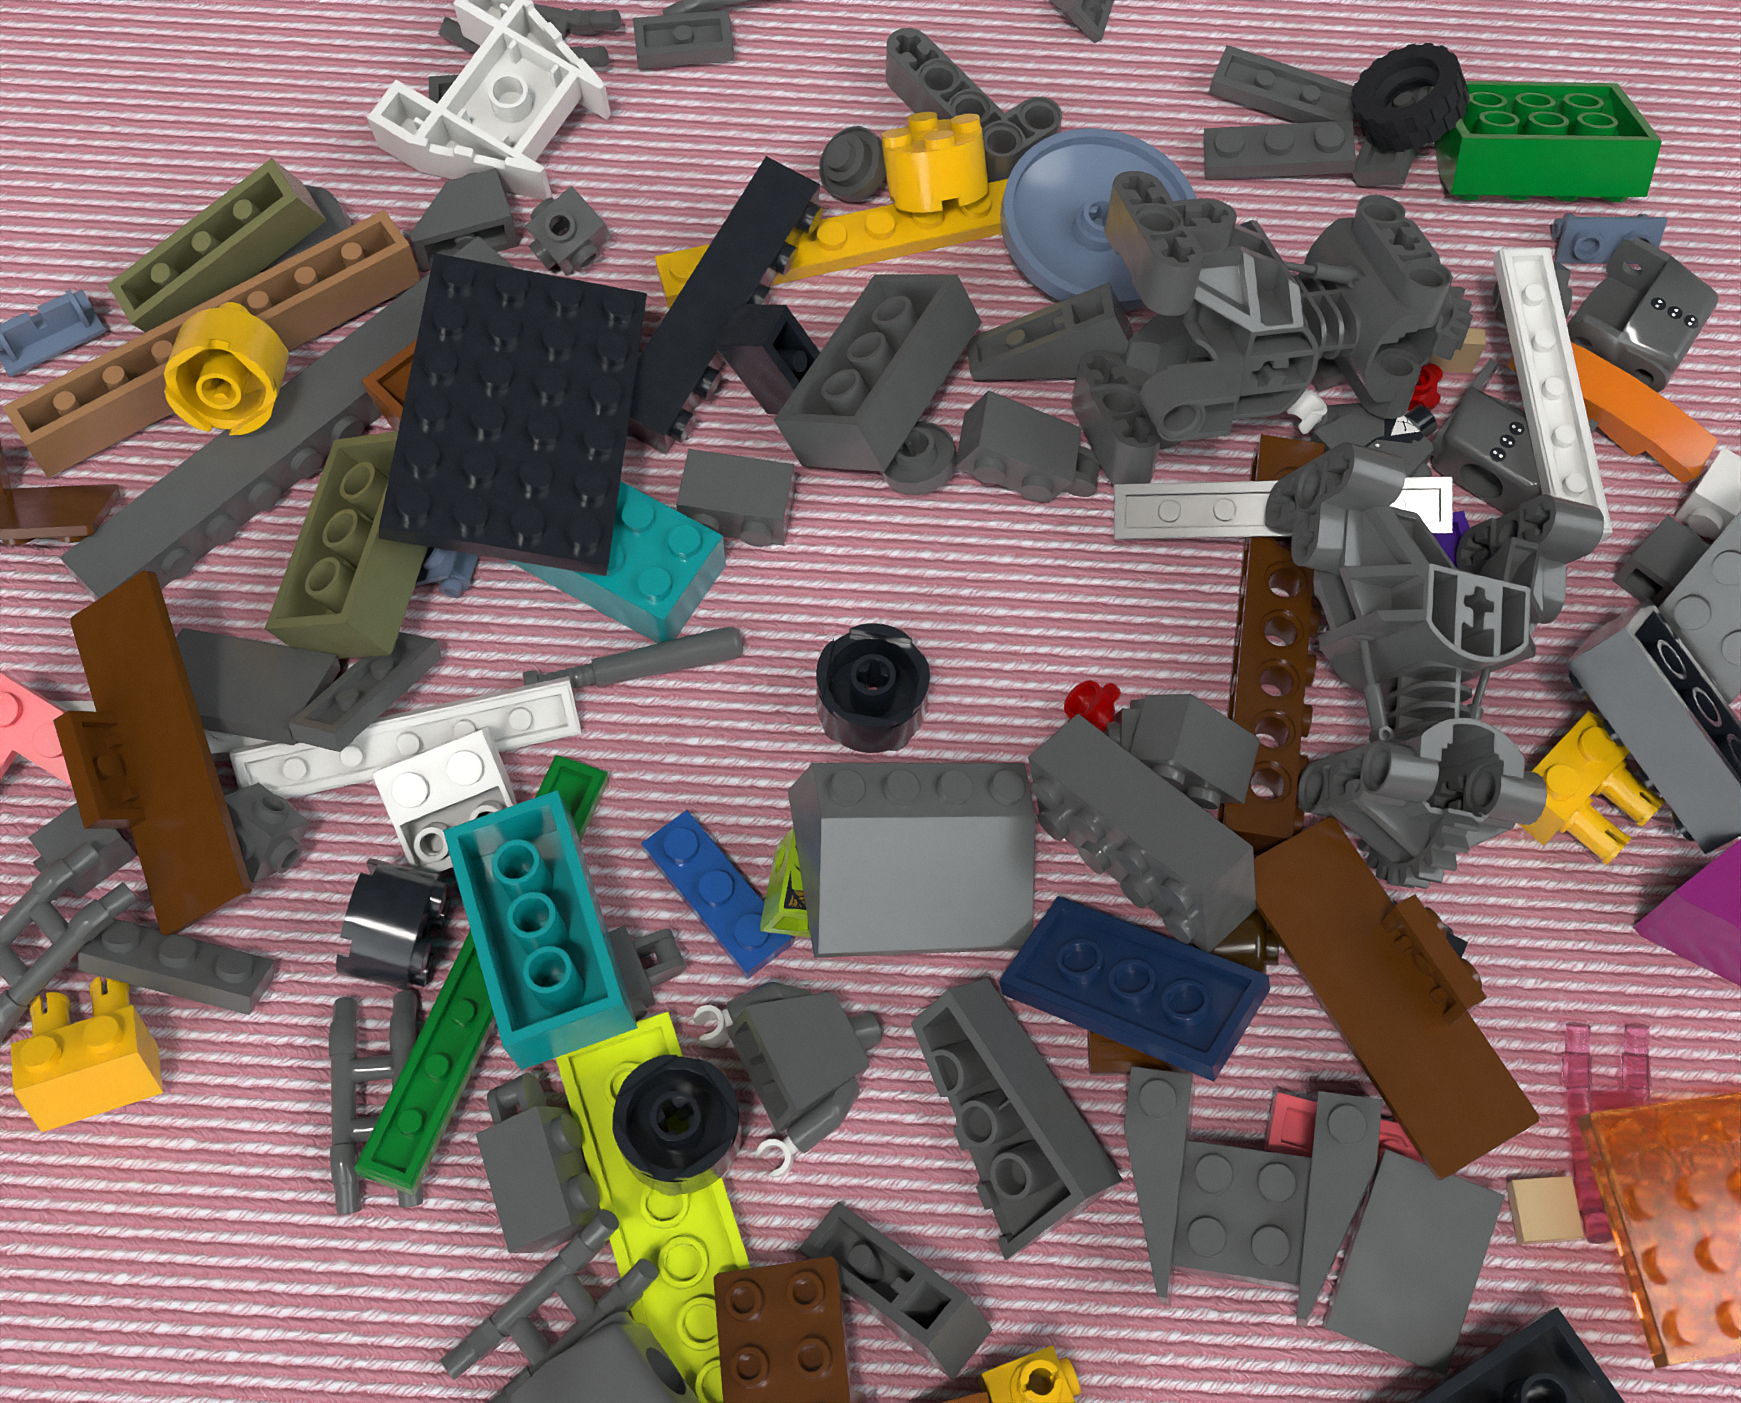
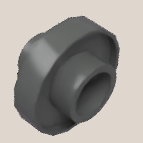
M861 126L847 127L835 134L825 146L820 158L819 175L822 185L835 197L847 202L862 201L872 195L882 184L886 175L882 139L870 129Z
M917 422L885 472L881 471L884 480L890 488L902 494L910 495L929 493L941 487L951 478L956 469L957 452L953 438L945 428L935 423Z

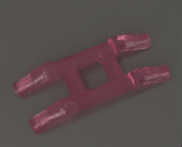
M1577 1022L1566 1023L1565 1051L1562 1052L1563 1088L1566 1089L1574 1171L1573 1183L1587 1241L1592 1244H1602L1612 1239L1606 1213L1607 1203L1603 1192L1602 1177L1599 1175L1634 1176V1179H1632L1634 1201L1638 1215L1642 1217L1648 1242L1654 1245L1668 1243L1673 1240V1233L1666 1212L1668 1206L1663 1191L1662 1178L1659 1177L1650 1087H1652L1651 1057L1649 1056L1650 1026L1638 1023L1625 1024L1624 1052L1621 1053L1620 1066L1622 1089L1625 1091L1591 1090V1086H1593L1591 1074L1592 1056H1590L1591 1026ZM1593 1114L1627 1115L1631 1151H1597Z

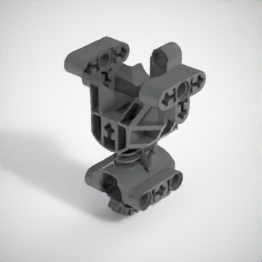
M1141 171L1122 172L1115 176L1112 184L1104 227L1105 235L1116 255L1120 254L1131 273L1132 283L1143 303L1150 310L1158 314L1129 339L1125 362L1116 354L1104 350H1093L1081 356L1071 401L1072 408L1105 475L1113 484L1151 483L1160 449L1175 447L1182 441L1229 436L1232 420L1245 418L1250 420L1259 419L1284 412L1305 392L1314 377L1318 360L1322 357L1334 360L1362 406L1368 412L1385 419L1399 418L1407 413L1421 367L1430 361L1431 355L1451 360L1455 349L1461 350L1473 315L1469 313L1472 302L1462 299L1465 293L1463 287H1450L1453 280L1450 270L1441 264L1438 253L1413 220L1405 218L1406 211L1404 207L1390 197L1369 195L1360 199L1354 217L1338 218L1329 225L1311 246L1304 264L1282 260L1258 221L1249 220L1240 225L1235 224L1237 219L1235 210L1223 201L1210 198L1173 201L1157 177Z
M1344 442L1278 480L1270 491L1266 505L1268 525L1292 532L1291 551L1294 563L1298 566L1314 570V595L1322 604L1330 627L1329 631L1318 635L1320 650L1328 658L1337 674L1347 684L1365 695L1371 732L1369 733L1370 743L1307 765L1298 785V802L1304 812L1337 818L1362 839L1359 849L1369 852L1366 864L1368 867L1376 868V878L1387 880V884L1412 889L1415 887L1428 889L1430 882H1443L1444 870L1455 871L1457 869L1456 854H1468L1469 848L1513 829L1516 823L1530 825L1537 821L1544 810L1547 788L1543 777L1538 773L1525 771V758L1518 747L1500 730L1481 721L1484 709L1480 705L1491 672L1535 657L1536 646L1531 635L1538 623L1549 624L1560 614L1566 595L1567 563L1585 557L1594 551L1603 535L1604 516L1599 508L1549 494L1539 495L1520 504L1519 509L1497 519L1490 518L1468 529L1462 536L1457 548L1456 561L1458 568H1456L1418 513L1390 506L1397 500L1405 484L1406 464L1403 458L1388 452ZM1480 676L1472 704L1467 706L1460 704V702L1472 698V689L1461 683Z

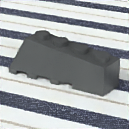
M988 978L948 989L911 1022L939 1096L948 1097L955 1114L957 1127L953 1128L960 1149L961 1151L969 1149L982 1182L981 1185L976 1186L983 1207L985 1211L992 1208L1003 1237L997 1239L1005 1261L1083 1212L1123 1181V1178Z

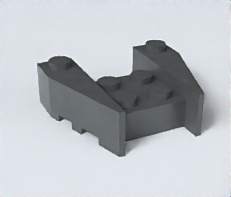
M1131 1066L1124 1131L1156 1293L1161 1305L1171 1306L1175 1271L1298 1290L1296 1326L1306 1327L1357 1210L1374 1176L1378 1156L1382 1099L1318 1091L1312 1158L1190 1141L1196 1091L1193 1074Z

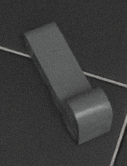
M901 28L889 36L886 42V83L915 114L934 112L937 114L938 120L951 119L962 114H977L980 116L988 183L1008 179L1014 166L1025 152L1043 139L1060 133L1062 111L1059 105L1050 98L1042 96L1032 97L1004 113L926 34L914 28Z

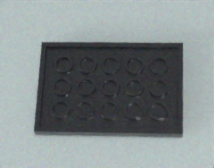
M434 253L379 524V539L606 576L647 293Z

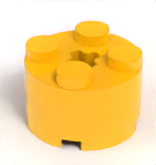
M921 112L910 115L907 118L908 126L890 129L881 134L888 192L891 202L894 200V206L897 209L908 212L942 211V201L958 198L959 207L981 199L989 191L983 132L979 115L962 114L951 119L938 120L937 114L934 112Z
M226 302L221 304L219 308L200 311L184 322L168 358L164 371L166 384L164 393L166 400L180 418L197 429L211 432L212 427L230 430L229 435H244L253 432L263 426L271 417L286 372L289 358L288 349L269 325L251 315L241 304Z

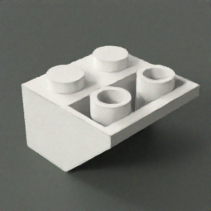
M488 726L384 766L372 773L410 867L433 874L453 867L443 830L517 804L509 776Z

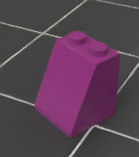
M1741 839L1675 890L1633 926L1641 937L1740 987Z

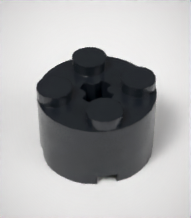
M867 623L850 628L849 633L841 636L836 641L833 639L825 646L819 657L816 669V706L823 730L831 740L849 749L865 753L898 751L909 743V740L919 730L924 720L930 681L929 664L924 654L922 655L912 643V638L898 628L885 624ZM869 687H876L877 690H869Z
M369 858L366 864L370 874L361 872L356 881L340 938L352 940L349 957L337 954L336 971L341 975L410 991L413 985L426 987L435 953L430 952L431 940L429 938L432 929L441 932L444 929L451 904V897H447L448 884L442 882L441 875Z
M661 1055L639 1065L623 1081L614 1106L612 1130L625 1164L639 1181L662 1194L677 1196L702 1190L725 1174L732 1165L741 1145V1122L735 1092L728 1079L717 1067L699 1058ZM676 1115L680 1121L687 1120L689 1129L682 1134H678L675 1130L669 1131L666 1120Z

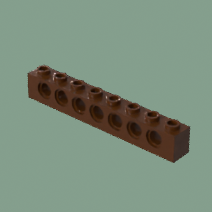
M1261 434L1251 461L1249 481H1278L1324 454L1325 443ZM1292 537L1244 538L1227 718L1255 736L1258 734L1272 736L1278 742L1279 747L1272 748L1263 745L1261 742L1259 743L1244 804L1219 803L1217 820L1253 846L1254 855H1260L1303 831L1304 811L1300 807H1296V797L1301 775L1309 764L1308 756L1300 755L1301 737H1308L1312 722L1313 708L1310 704H1304L1305 687H1311L1315 677L1317 659L1316 655L1308 654L1309 638H1315L1318 631L1320 606L1312 605L1314 570L1296 565L1292 558L1291 549H1285L1275 542L1283 541L1292 545ZM1271 588L1283 589L1291 597H1281L1275 594ZM1266 636H1277L1281 638L1287 644V646L1274 645L1266 638ZM1261 685H1273L1282 692L1283 696H1272L1266 693ZM1251 786H1266L1273 792L1275 799L1265 800L1258 797L1253 792Z

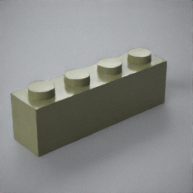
M271 158L107 285L131 325L146 333L251 279L327 220L304 184Z

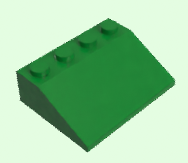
M1466 81L1470 100L1469 105L1465 107V115L1457 121L1455 128L1443 134L1441 139L1435 141L1439 174L1450 195H1455L1458 198L1477 200L1482 195H1502L1511 200L1524 201L1530 199L1531 196H1551L1561 201H1576L1580 196L1600 197L1611 202H1623L1628 197L1648 196L1662 143L1660 137L1618 83Z

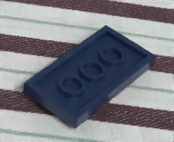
M1059 896L999 980L1002 995L1213 1082H1215L1270 991L1269 975Z

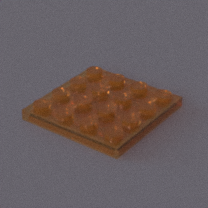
M1741 1092L1591 1112L1577 1118L1655 1369L1740 1354Z

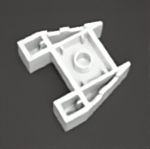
M455 0L453 5L462 35L480 45L479 49L438 104L400 81L395 80L367 117L379 148L420 172L457 179L470 173H480L496 168L504 191L541 200L550 198L552 193L545 167L535 161L577 103L606 120L609 118L611 113L605 83L583 58L579 59L563 41L562 34L551 22L547 23L535 9L532 0Z

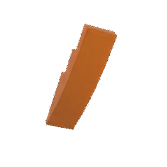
M1571 342L1588 422L1590 419L1598 422L1599 425L1597 427L1631 457L1647 451L1682 483L1698 478L1718 439L1679 407L1634 376L1589 350ZM1512 355L1507 366L1517 374Z

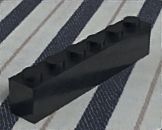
M768 156L764 158L638 358L627 431L628 435L666 455L675 440L682 443L686 439L696 418V415L692 412L701 398L705 400L711 398L722 376V372L718 370L725 361V358L714 345L738 304H769L773 294V289L770 288L778 273L785 276L789 272L798 253V248L795 247L803 233L807 235L812 234L822 216L823 207L819 206V183Z

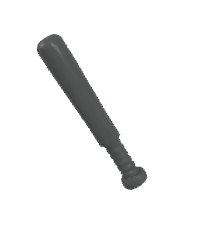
M728 626L591 659L592 663L575 666L574 668H566L565 670H557L556 672H548L547 674L537 675L536 670H529L523 673V679L526 686L569 676L572 688H580L590 684H597V687L733 660L742 655L743 642L739 630L733 626Z

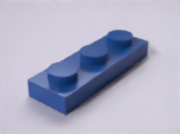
M688 810L641 843L643 852L746 979H749L793 945L791 935L760 931L764 902Z

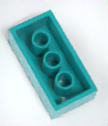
M620 481L606 576L507 560L656 643L676 639L726 567L723 535Z
M558 790L443 830L502 1045L520 1070L638 1028L574 821Z

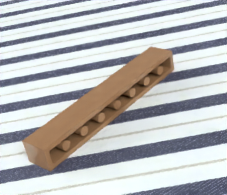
M382 210L3 406V409L47 478H50L174 412L168 404L164 393L166 387L164 371L179 330L192 315L206 309L219 308L221 304L226 302L241 304L251 315L269 325L289 352L419 282L420 277L410 244L387 212Z

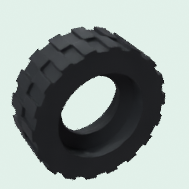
M1433 43L1406 45L1404 48L1398 50L1396 48L1388 52L1382 58H1377L1367 70L1364 69L1359 75L1360 79L1357 83H1354L1352 89L1353 96H1351L1354 112L1367 141L1372 146L1377 145L1381 150L1387 151L1389 149L1395 150V152H1404L1406 149L1412 148L1415 150L1422 148L1427 143H1434L1441 139L1443 134L1450 132L1456 127L1457 121L1463 118L1466 113L1465 107L1469 105L1470 100L1469 90L1457 56L1454 52L1450 53L1447 47L1442 45L1435 46ZM1423 86L1434 87L1427 96L1414 104L1401 108H1386L1394 98L1408 90Z

